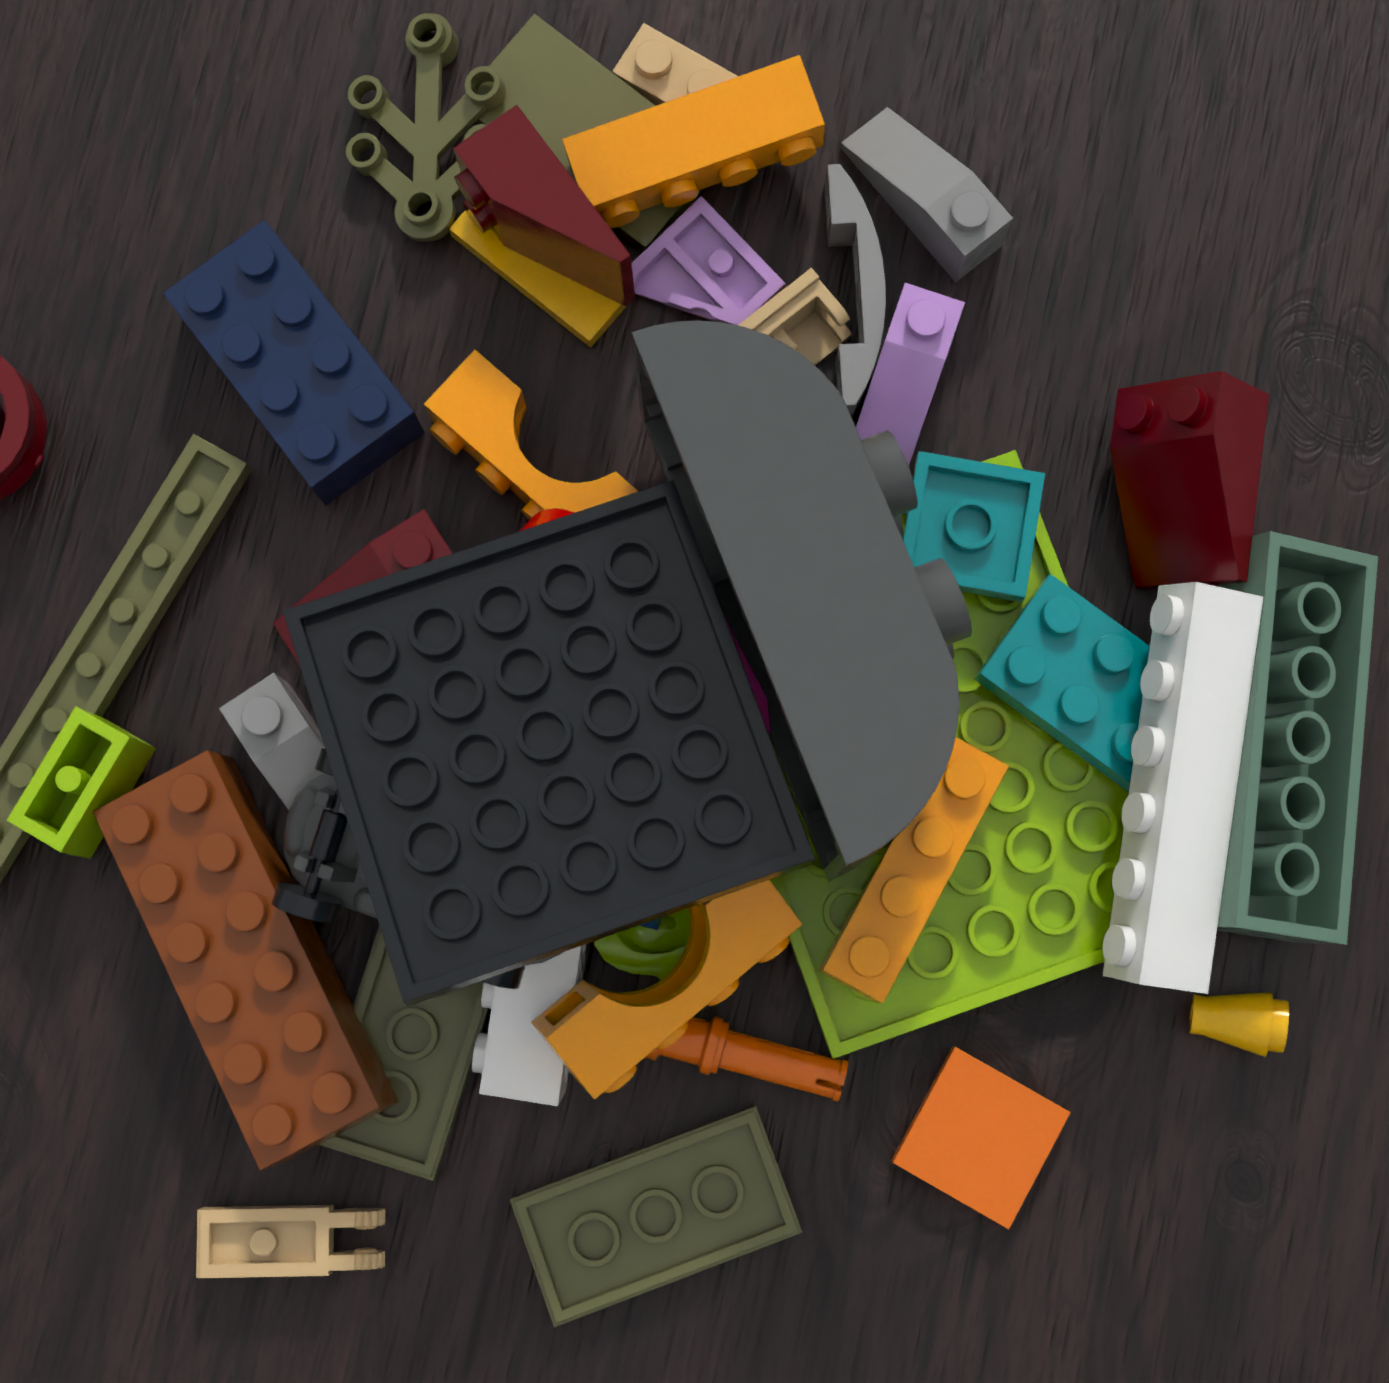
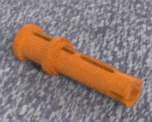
M693 1016L688 1021V1028L681 1038L666 1048L654 1049L646 1056V1059L654 1061L659 1056H664L697 1065L699 1073L708 1076L710 1073L716 1074L718 1068L831 1098L835 1102H838L841 1097V1086H844L849 1063L845 1059H832V1057L729 1030V1023L719 1016H714L710 1021Z

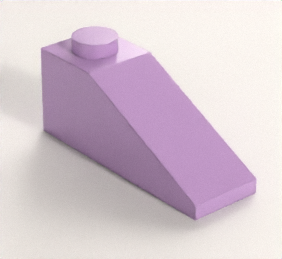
M905 283L879 356L856 430L861 440L886 430L890 431L898 442L909 467L965 302Z

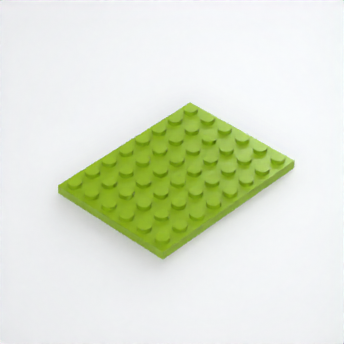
M1016 450L982 461L1023 469ZM1040 512L1024 600L1017 602L962 592L971 621L972 635L952 643L954 649L953 662L955 664L959 689V715L956 737L1009 765L883 1003H876L821 973L819 969L850 911L878 866L890 841L864 863L828 882L781 766L815 861L813 865L770 879V881L802 923L788 937L790 938L792 950L832 1059L1105 962L1103 940L1107 930L1110 928L1114 900L1112 876L1120 858L1124 830L1122 808L1129 792L974 680V677L1040 583L1051 574L1068 586ZM906 513L900 515L903 530L905 525Z

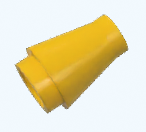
M1272 992L1217 996L1193 994L1189 1034L1203 1035L1263 1057L1267 1056L1268 1051L1284 1052L1289 1024V1002L1287 1000L1273 999Z

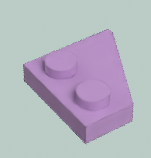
M702 196L632 262L635 295L713 322L739 325L787 287L785 282Z

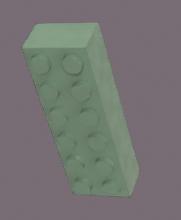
M1268 531L1252 536L1247 583L1219 585L1222 588L1263 596V604L1217 931L1294 943L1347 945L1378 556Z

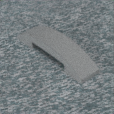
M831 164L827 166L824 186L828 247L852 246L858 343L839 344L835 362L836 387L844 399L853 420L868 390L881 345L886 308L885 273L879 239L863 197L840 164Z

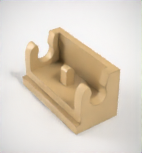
M812 268L738 325L764 333L785 343L806 357L815 366H818L837 351L839 344H846L852 337V333L845 325L850 320V317L837 299L819 280V276Z

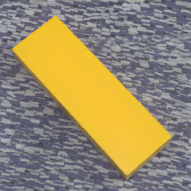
M466 210L449 228L451 237L590 348L626 308L505 247L492 229L483 234L471 220Z

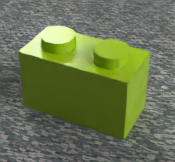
M75 706L6 821L61 853L91 859L104 837L93 811L130 792L157 748L107 719Z

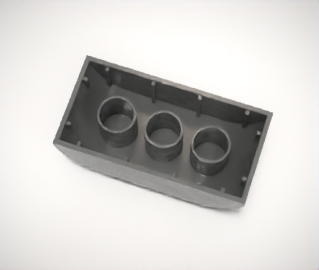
M678 321L654 325L631 332L640 415L667 482L671 480L675 482L724 616L767 698L771 731L768 732L826 878L828 882L864 863L904 830L926 805L946 770L955 742L959 715L958 678L953 662L954 649L952 643L972 635L971 621L964 597L951 569L942 558H937L917 567L913 566L903 542L904 532L900 515L916 509L918 500L910 469L895 437L890 431L886 430L861 440L844 399L822 371L806 357L785 343L764 333L723 322Z

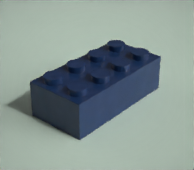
M265 219L163 292V295L325 506L425 433L413 409Z

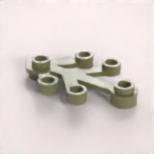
M424 13L416 16L410 22L406 32L407 48L416 60L415 124L389 100L388 92L377 78L370 75L360 76L351 83L348 89V100L359 115L367 119L373 118L414 157L413 182L387 160L386 149L370 133H360L352 137L346 146V157L358 173L374 178L397 201L394 211L395 219L404 234L415 241L431 242L439 240L448 234L456 215L454 200L462 193L454 179V176L461 172L458 162L456 161L439 177L440 158L466 131L467 133L463 141L486 126V124H478L470 128L486 110L494 109L502 103L505 98L506 88L496 70L489 66L476 67L470 71L465 79L466 94L441 119L442 68L455 59L459 50V40L453 28L443 16L434 13ZM436 31L435 36L431 40L421 42L426 34ZM488 81L494 82L490 92L484 95L477 94V89L481 84ZM372 90L377 91L375 98L371 102L361 104V99L365 93ZM370 147L375 148L374 154L369 160L359 161V156L363 150ZM429 201L432 202L431 209L427 214L415 216L417 209L422 204Z

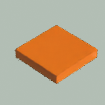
M952 1046L891 1162L1009 1230L1071 1112L959 1048Z

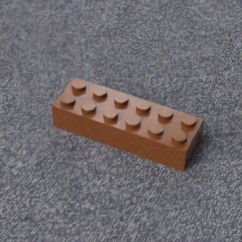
M206 750L93 811L260 1171L283 1164L399 1102L312 920L287 913L272 905L278 883H294L234 758Z

